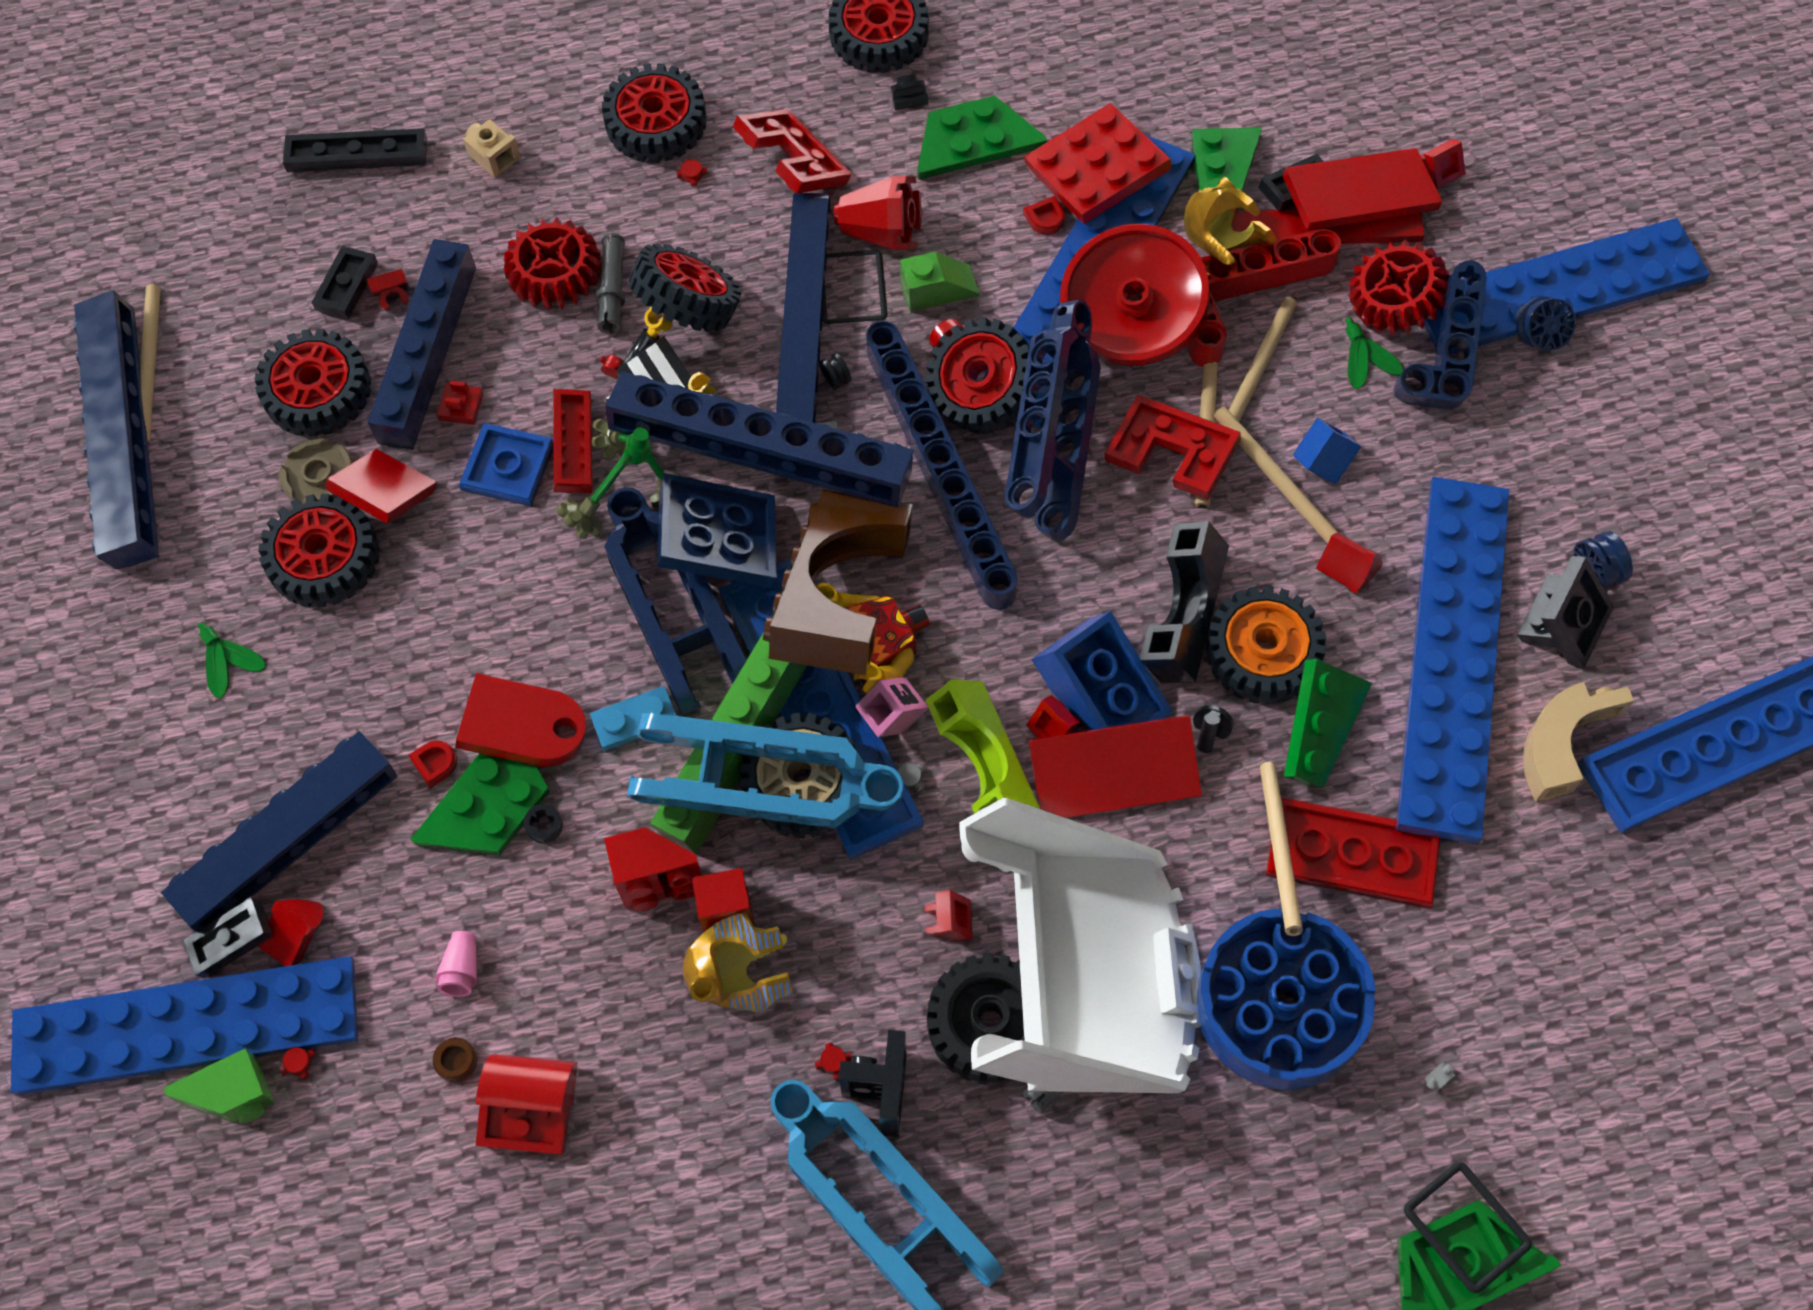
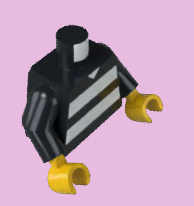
M650 307L644 317L645 323L649 328L643 329L634 346L617 369L618 378L621 372H626L634 375H643L649 379L671 385H680L686 389L704 394L715 395V388L707 384L711 378L701 372L690 376L665 336L659 337L658 333L669 331L673 323L664 319L666 315H663L658 322L662 313L657 315L651 311L652 307Z

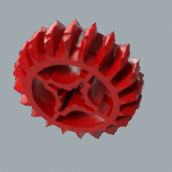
M557 217L553 223L547 224L542 218L539 226L534 227L528 223L527 232L516 231V240L508 241V251L504 252L503 260L505 264L503 270L506 279H508L510 289L514 293L517 292L522 302L529 299L530 304L535 308L542 300L543 306L549 310L552 302L557 301L558 306L563 309L565 299L570 298L577 305V293L588 296L589 286H597V275L601 274V255L596 246L595 239L591 234H587L583 225L575 227L571 219L562 224ZM576 254H578L579 259L575 266L572 268L570 266V264L573 262L572 258ZM533 257L535 260L531 263L532 267L525 271L528 261Z
M1406 239L1398 247H1395L1390 241L1388 249L1383 251L1375 246V256L1363 255V266H1354L1353 273L1355 277L1350 278L1349 282L1351 290L1349 291V299L1353 305L1354 313L1358 318H1362V322L1367 328L1374 325L1375 331L1379 334L1386 328H1388L1389 333L1393 337L1398 329H1403L1408 335L1411 327L1414 325L1424 329V320L1427 318L1436 321V310H1442L1444 307V295L1447 291V280L1450 276L1449 271L1446 270L1445 262L1441 256L1437 257L1432 247L1425 250L1424 245L1420 241L1413 247H1410V243Z

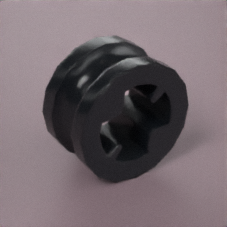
M837 352L831 355L829 361L826 359L819 361L821 373L833 390L839 389L841 382L848 384L852 381L845 361Z
M548 804L533 806L524 817L525 830L529 837L537 843L546 844L553 842L562 832L563 822L559 812ZM543 815H547L549 821L554 822L553 826L547 825L549 830L546 832H540L537 826H533L535 821L540 822L538 818Z

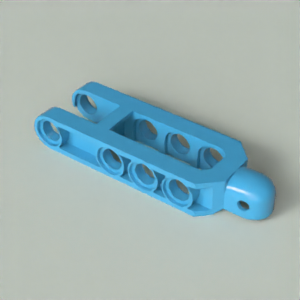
M644 713L641 714L637 735L640 739L652 743L704 750L699 781L665 777V780L661 781L635 778L631 775L627 798L646 804L836 829L856 814L860 808L882 811L895 807L901 801L903 795V780L900 774L892 767L864 763L847 738L666 714ZM725 753L837 767L843 775L840 798L833 799V802L829 803L800 799L799 794L792 793L790 797L760 794L754 788H749L748 792L722 789L720 784Z
M798 1080L784 1081L775 1088L770 1100L771 1109L777 1121L790 1134L788 1150L790 1170L914 1310H944L929 1292L928 1285L906 1262L936 1233L985 1287L989 1288L1005 1272L991 1252L854 1102H822L809 1086ZM838 1126L844 1130L924 1219L895 1248L892 1245L888 1246L877 1235L862 1211L857 1212L839 1191L837 1183L831 1177L828 1179L808 1155Z

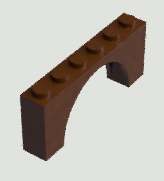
M822 490L818 503H812L810 506L808 525L802 526L799 547H794L791 570H785L782 581V593H776L773 604V617H767L765 622L763 640L769 642V659L861 675L867 674L874 652L877 618L858 614L835 604L825 597L812 581L828 567L848 559L877 555L903 557L910 536L913 504L901 502L899 508L841 492Z

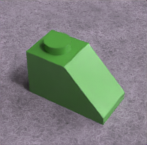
M938 252L900 260L901 286L910 312L980 296L969 264Z
M246 1048L163 1088L166 1096L178 1104L231 1122L239 1120L240 1123H247L256 1120L265 1113V1107L275 1103L258 1058Z

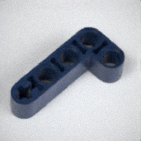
M1473 260L1463 261L1450 274L1447 280V291L1444 295L1445 304L1441 312L1435 365L1416 363L1407 366L1394 385V393L1403 403L1439 409H1455L1470 395L1473 388L1487 279L1486 271L1480 263ZM1461 277L1467 278V284L1471 285L1464 296L1461 295L1464 292L1465 281ZM1453 312H1462L1467 315L1469 323H1458L1453 317ZM1448 348H1459L1464 354V360L1453 359L1448 352ZM1415 378L1419 380L1422 384V391L1415 392L1409 389L1406 379ZM1443 384H1455L1460 391V396L1453 397L1448 395L1444 390Z

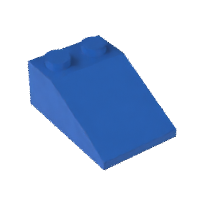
M1111 611L1087 619L1031 659L1051 692L1088 730L1164 719L1173 712L1147 668L1139 660L1140 657Z

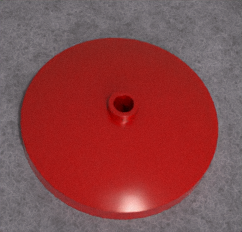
M1127 224L1098 234L1077 251L1064 273L1060 290V302L1082 299L1088 304L1092 315V331L1089 344L1097 352L1098 359L1120 366H1143L1171 357L1184 348L1198 333L1209 307V280L1200 255L1183 237L1156 225ZM1083 323L1078 325L1079 330H1082L1084 327Z

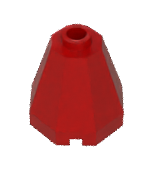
M892 176L840 196L839 204H835L833 210L835 225L840 227L843 234L892 250L917 249L918 242H911L913 228L921 229L922 207L920 191L912 190L910 184L917 183L915 176Z

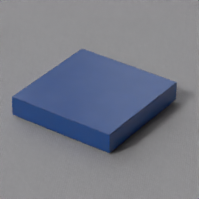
M483 423L458 485L460 490L532 506L553 451V438Z

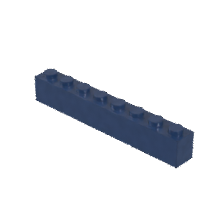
M111 290L74 304L75 321L73 326L77 334L78 350L76 351V358L80 367L81 380L78 386L83 403L81 419L85 426L86 443H84V452L88 462L86 481L90 489L91 507L89 508V515L93 522L94 533L92 548L98 559L117 570L159 557L147 431L142 404L135 309L118 293Z

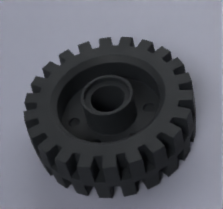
M983 953L981 958H976L973 955L966 957L965 962L961 964L959 961L951 966L948 973L944 972L930 995L927 1009V1030L931 1045L940 1061H943L951 1072H956L967 1081L974 1080L978 1081V1084L988 1085V1083H996L998 1085L1011 1080L972 1070L971 1048L977 1038L986 1034H993L1017 1041H1025L1020 961L1017 960L1016 963L1010 961V956L1001 954L1000 958L993 957V953ZM985 1011H994L1000 1015L1002 1021L995 1027H986L980 1023L978 1017Z

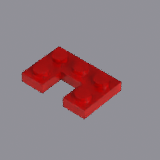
M789 109L739 115L736 117L733 128L747 145L753 149L779 145L790 156L789 159L779 161L775 172L786 182L788 188L796 194L844 186L848 183L852 173Z
M1137 395L1107 447L1104 456L1106 462L1139 474L1155 445L1186 455L1173 478V487L1209 500L1241 441V432Z

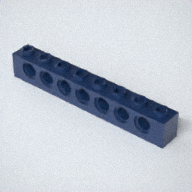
M621 372L605 405L609 430L631 435L636 428L641 427L648 431V438L653 442L896 508L900 506L912 474L914 449L903 447L897 443H887L872 439L860 433H850L831 428L826 424H816L794 418L789 414H779L760 409L752 404H742L723 399L714 394L693 391L680 385H671L652 380L643 375Z

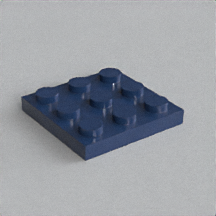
M663 473L659 490L657 567L773 588L777 578L775 495Z

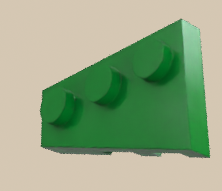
M1262 127L1192 129L1191 139L1192 150L1195 154L1194 168L1197 192L1205 188L1216 187L1219 185L1218 181L1223 177L1228 178L1237 189L1243 192L1247 175L1254 159L1255 150L1259 143Z
M1318 659L1305 660L1283 777L1307 786H1325L1372 682Z

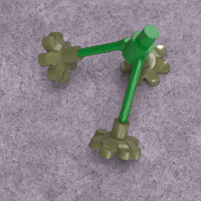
M597 419L594 422L593 428L600 435L592 438L593 447L597 449L604 447L602 457L606 460H613L617 453H619L621 458L592 496H587L582 504L567 499L556 508L557 514L563 517V522L568 527L577 526L576 534L580 538L587 539L589 533L594 537L600 536L603 530L601 527L602 523L594 513L600 506V499L623 469L630 463L638 465L646 462L657 476V493L650 497V502L653 508H659L660 481L664 471L650 449L649 433L646 429L636 428L631 435L609 430L608 423L602 419ZM674 473V474H672V475L681 476L679 473Z

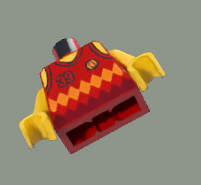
M823 582L818 584L816 588L835 604L855 613L877 618L874 652L867 674H854L853 676L854 680H861L864 685L863 691L868 693L880 680L903 678L914 662V655L916 654V639L913 633L930 626L924 608L919 604L901 613L891 596L879 597L837 592L829 583Z

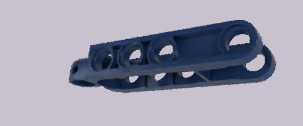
M1082 299L1063 302L1055 307L1050 329L1043 330L1030 340L1005 490L1007 506L1021 517L1030 518L1035 516L1037 529L1054 541H1060L1070 536L1078 521L1101 371L1097 352L1089 344L1092 331L1091 311L1088 304ZM1083 323L1084 327L1082 330H1079L1078 325ZM1046 353H1048L1053 360L1044 365L1042 360ZM1083 375V384L1078 389L1071 390L1072 382L1077 377ZM1049 383L1050 390L1047 395L1037 399L1039 389ZM1079 409L1077 419L1070 424H1066L1067 415L1072 410ZM1045 418L1042 429L1032 434V425L1038 419ZM1069 443H1074L1071 454L1062 458L1060 453L1063 447ZM1029 488H1033L1031 499L1024 504H1020L1022 493ZM1057 512H1063L1062 521L1056 527L1050 528L1049 522L1052 516Z
M629 487L621 488L613 492L608 498V512L615 528L610 533L604 548L608 554L613 572L681 715L686 716L701 709V706L691 690L685 669L679 659L680 656L713 643L732 684L747 660L704 575L677 570L704 626L670 640L667 632L663 631L653 602L647 598L636 567H632L628 557L629 554L658 542L659 512H651L640 491Z

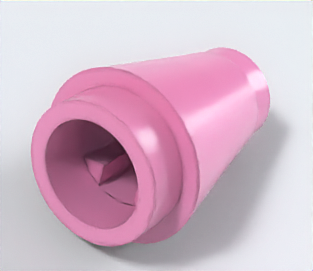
M455 931L452 933L451 940L435 975V980L438 982L437 989L442 994L452 997H465L470 995L472 988L477 985V937L473 933L467 931Z

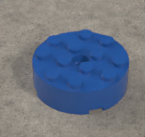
M1282 908L1264 910L1246 916L1230 926L1219 937L1207 957L1199 978L1197 1005L1203 1036L1211 1050L1225 1066L1243 1079L1254 1084L1272 1089L1296 1090L1308 1088L1330 1079L1352 1059L1362 1046L1372 1027L1375 1007L1374 993L1376 989L1372 971L1365 956L1356 943L1343 930L1327 919L1307 912V914L1300 913L1303 932L1297 936H1289L1285 932ZM1276 991L1289 993L1294 998L1295 1003L1285 1004L1281 1001L1279 1002Z

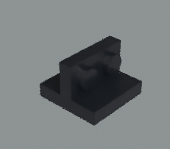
M1571 556L1563 574H1547L1517 634L1520 640L1528 645L1559 648L1567 663L1577 668H1585L1614 608L1612 601L1586 557Z
M888 1030L885 1065L877 1064V1059L867 1056L851 1057V1062L840 1061L839 1083L842 1097L881 1101L880 1125L881 1133L884 1136L899 1137L907 1057L906 1031Z

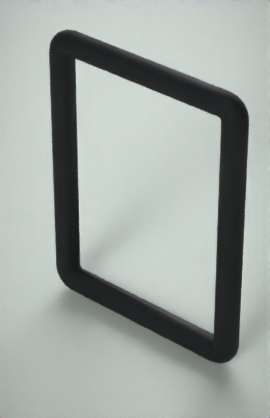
M879 250L827 253V258L876 255L881 315L828 319L826 293L824 292V298L822 299L824 323L835 324L886 319L887 303L882 253Z
M1464 1162L1452 1164L1404 1205L1406 1217L1472 1293L1483 1291L1532 1247L1530 1237ZM1459 1171L1463 1173L1522 1242L1517 1249L1476 1284L1413 1211V1209Z

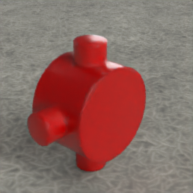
M690 158L681 165V171H677V177L683 178L691 186H697V182L701 180L703 174H707V167H702L700 162Z
M603 355L599 360L603 364L601 367L602 373L618 379L617 369L624 360L615 355H608L607 357Z
M830 1042L825 1044L826 1049L822 1052L820 1061L815 1062L816 1070L823 1069L827 1074L833 1075L834 1080H839L840 1061L849 1062L852 1056L850 1052L844 1053L843 1050L834 1047L833 1043Z
M298 1047L286 1050L287 1052L282 1060L283 1066L279 1068L281 1074L284 1076L290 1073L294 1076H300L302 1080L310 1076L308 1070L311 1067V1059L316 1056L314 1050L310 1049L306 1052Z

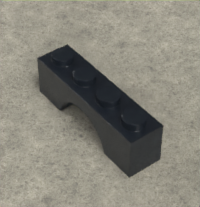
M1209 521L1174 524L1166 555L1173 578L1172 606L1168 617L1161 625H1148L1139 659L1163 683L1196 682L1229 549L1227 542Z

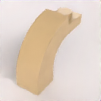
M1582 682L1563 690L1546 705L1528 733L1523 754L1525 777L1535 802L1575 791L1582 782L1583 776L1571 748L1573 730L1586 724L1624 715L1634 702L1628 687L1612 690V687H1603L1589 694L1585 683Z

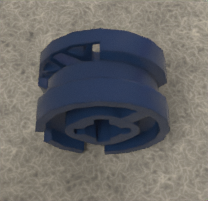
M1545 296L1532 297L1528 303L1522 304L1516 313L1514 322L1517 323L1518 331L1515 333L1519 340L1527 346L1548 351L1560 349L1569 342L1574 334L1576 316L1572 307L1564 300Z
M1609 530L1597 534L1593 540L1588 538L1576 543L1574 556L1586 557L1605 590L1609 589L1612 584L1624 583L1632 577L1633 565L1630 553L1623 540L1616 533Z

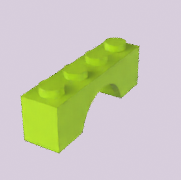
M951 679L925 700L940 735L957 744L967 754L976 768L981 789L979 798L971 805L974 814L1002 798H1008L1040 809L983 681Z

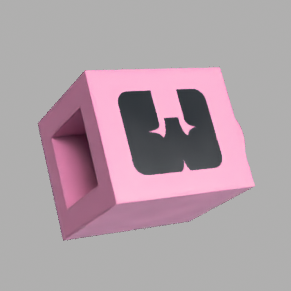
M906 677L880 680L855 706L877 737L897 735L905 732L928 709L926 703Z

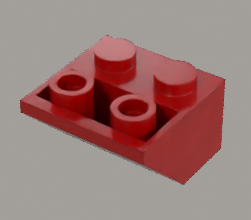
M646 827L604 838L614 884L625 909L633 908L634 911L638 912L646 911L658 905L657 901L674 896L675 900H687L695 897L692 880L694 877L703 875L697 856L693 852Z

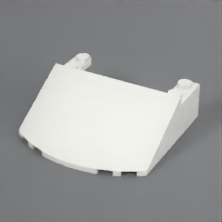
M1002 798L959 822L962 852L969 861H980L996 866L1003 872H1014L1025 1041H1017L993 1034H986L977 1038L971 1048L972 1070L1025 1082L1028 1084V1091L1180 1093L1185 1091L1190 1081V1078L1186 1075L1190 1062L1198 1059L1200 1049L1194 1045L1196 1028L1202 1026L1197 1005V989L1201 975V966L1192 924L1180 925L1176 903L1183 901V897L1179 887L1172 890L1162 867L1168 864L1161 851L1008 798Z

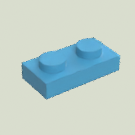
M665 686L589 713L604 752L640 739L637 735L641 714L657 713L676 716Z

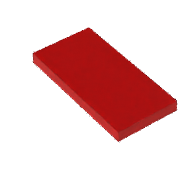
M1417 148L1286 167L1283 173L1284 181L1307 231L1439 210L1442 204L1441 197Z
M1190 715L1028 740L1039 808L1064 818L1202 796Z
M1281 797L1295 882L1426 908L1433 906L1441 838L1397 831L1396 819ZM1270 842L1265 876L1277 878L1272 843Z

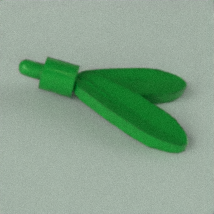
M1351 317L1346 318L1345 322L1348 327L1345 331L1351 341L1347 374L1352 387L1359 389L1365 383L1368 373V360L1388 374L1400 375L1403 372V368L1399 360L1382 346L1366 338L1359 323H1354Z
M204 622L198 623V628L200 629L199 636L207 646L206 677L208 688L216 698H222L228 689V662L250 672H258L266 668L265 661L258 653L234 642L221 639L212 626L207 627Z

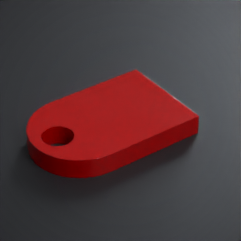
M476 673L456 737L455 748L535 766H556L570 760L580 750L586 730L585 716L577 702L559 691ZM559 726H569L575 730L576 734L571 738L564 739L558 737L554 730Z

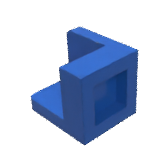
M1317 417L1293 453V456L1307 470L1332 483H1337L1362 446L1346 432Z

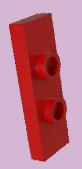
M553 389V492L592 494L591 391Z

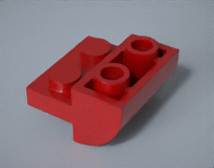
M491 1054L482 1069L476 1094L475 1105H480L476 1146L562 1155L566 1150L569 1109L574 1105L578 1062Z

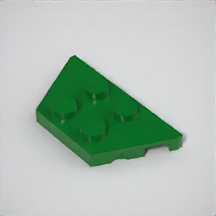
M995 95L930 111L917 167V176L920 180L1033 151L1047 143L1046 136Z
M479 753L410 840L418 847L433 846L448 848L453 851L466 852L469 850L478 851L481 854L500 856L524 826V817L528 810L533 806L541 804L550 791L537 766Z
M1480 1200L1426 1225L1475 1284L1522 1244L1507 1224L1498 1218L1497 1213ZM1414 1230L1397 1240L1401 1310H1474L1561 1267L1558 1259L1551 1254L1547 1256L1532 1244L1531 1249L1483 1291L1472 1293L1418 1230Z

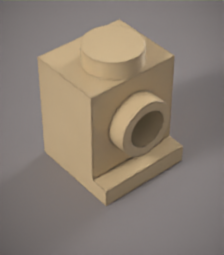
M490 119L482 125L480 123L472 124L466 131V137L463 138L467 154L494 178L521 158L516 138L512 134H506Z

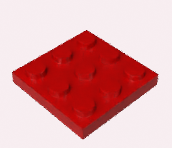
M1111 103L1024 156L1025 163L1033 174L1083 224H1086L1172 169L1170 158Z

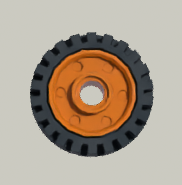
M1257 586L1249 587L1246 594L1240 590L1234 593L1232 600L1227 598L1221 604L1220 609H1217L1206 639V658L1208 665L1212 666L1211 672L1214 677L1222 680L1221 685L1227 691L1232 688L1235 696L1242 699L1245 695L1250 697L1249 702L1253 703L1265 700L1266 704H1275L1278 699L1285 702L1290 700L1293 695L1298 696L1305 660L1318 659L1323 662L1326 651V633L1322 631L1323 623L1320 617L1314 618L1315 609L1310 604L1303 607L1304 599L1298 595L1293 599L1289 598V590L1281 588L1279 594L1273 593L1274 586H1265L1262 592L1258 591ZM1267 641L1271 643L1274 648L1263 649L1257 644V642Z

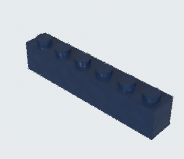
M433 239L367 422L378 444L411 450L415 447L476 270L468 244Z
M361 731L352 737L343 739L335 747L332 754L322 762L307 768L301 779L290 788L275 794L271 798L269 805L255 816L243 820L232 835L222 843H217L207 849L202 859L195 865L175 875L169 882V886L161 891V894L188 926L197 932L254 896L396 779L398 775L391 764Z

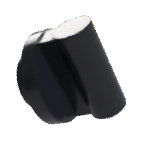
M916 74L897 77V84L890 86L894 110L928 105L929 103L928 95L925 91L924 80H917Z
M1205 705L1196 711L1193 724L1196 729L1201 730L1197 749L1200 752L1209 753L1213 749L1216 737L1225 739L1231 734L1234 723L1231 715L1226 710L1215 705Z

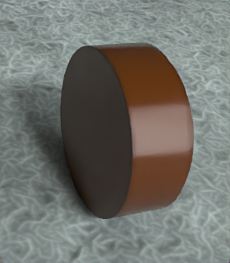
M449 1038L440 1043L436 1048L432 1060L433 1067L437 1074L446 1081H463L476 1068V1050L463 1038Z

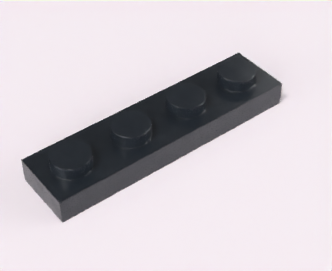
M424 128L285 135L283 165L286 172L426 165L427 134Z

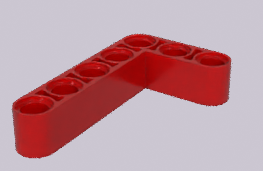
M1319 229L1277 239L1273 245L1264 242L1230 250V254L1236 261L1231 265L1223 264L1211 255L1201 257L1208 275L1210 299L1207 315L1201 328L1186 345L1193 362L1203 367L1208 363H1219L1222 359L1227 332L1215 301L1331 273L1335 268L1341 247L1340 237L1332 230Z

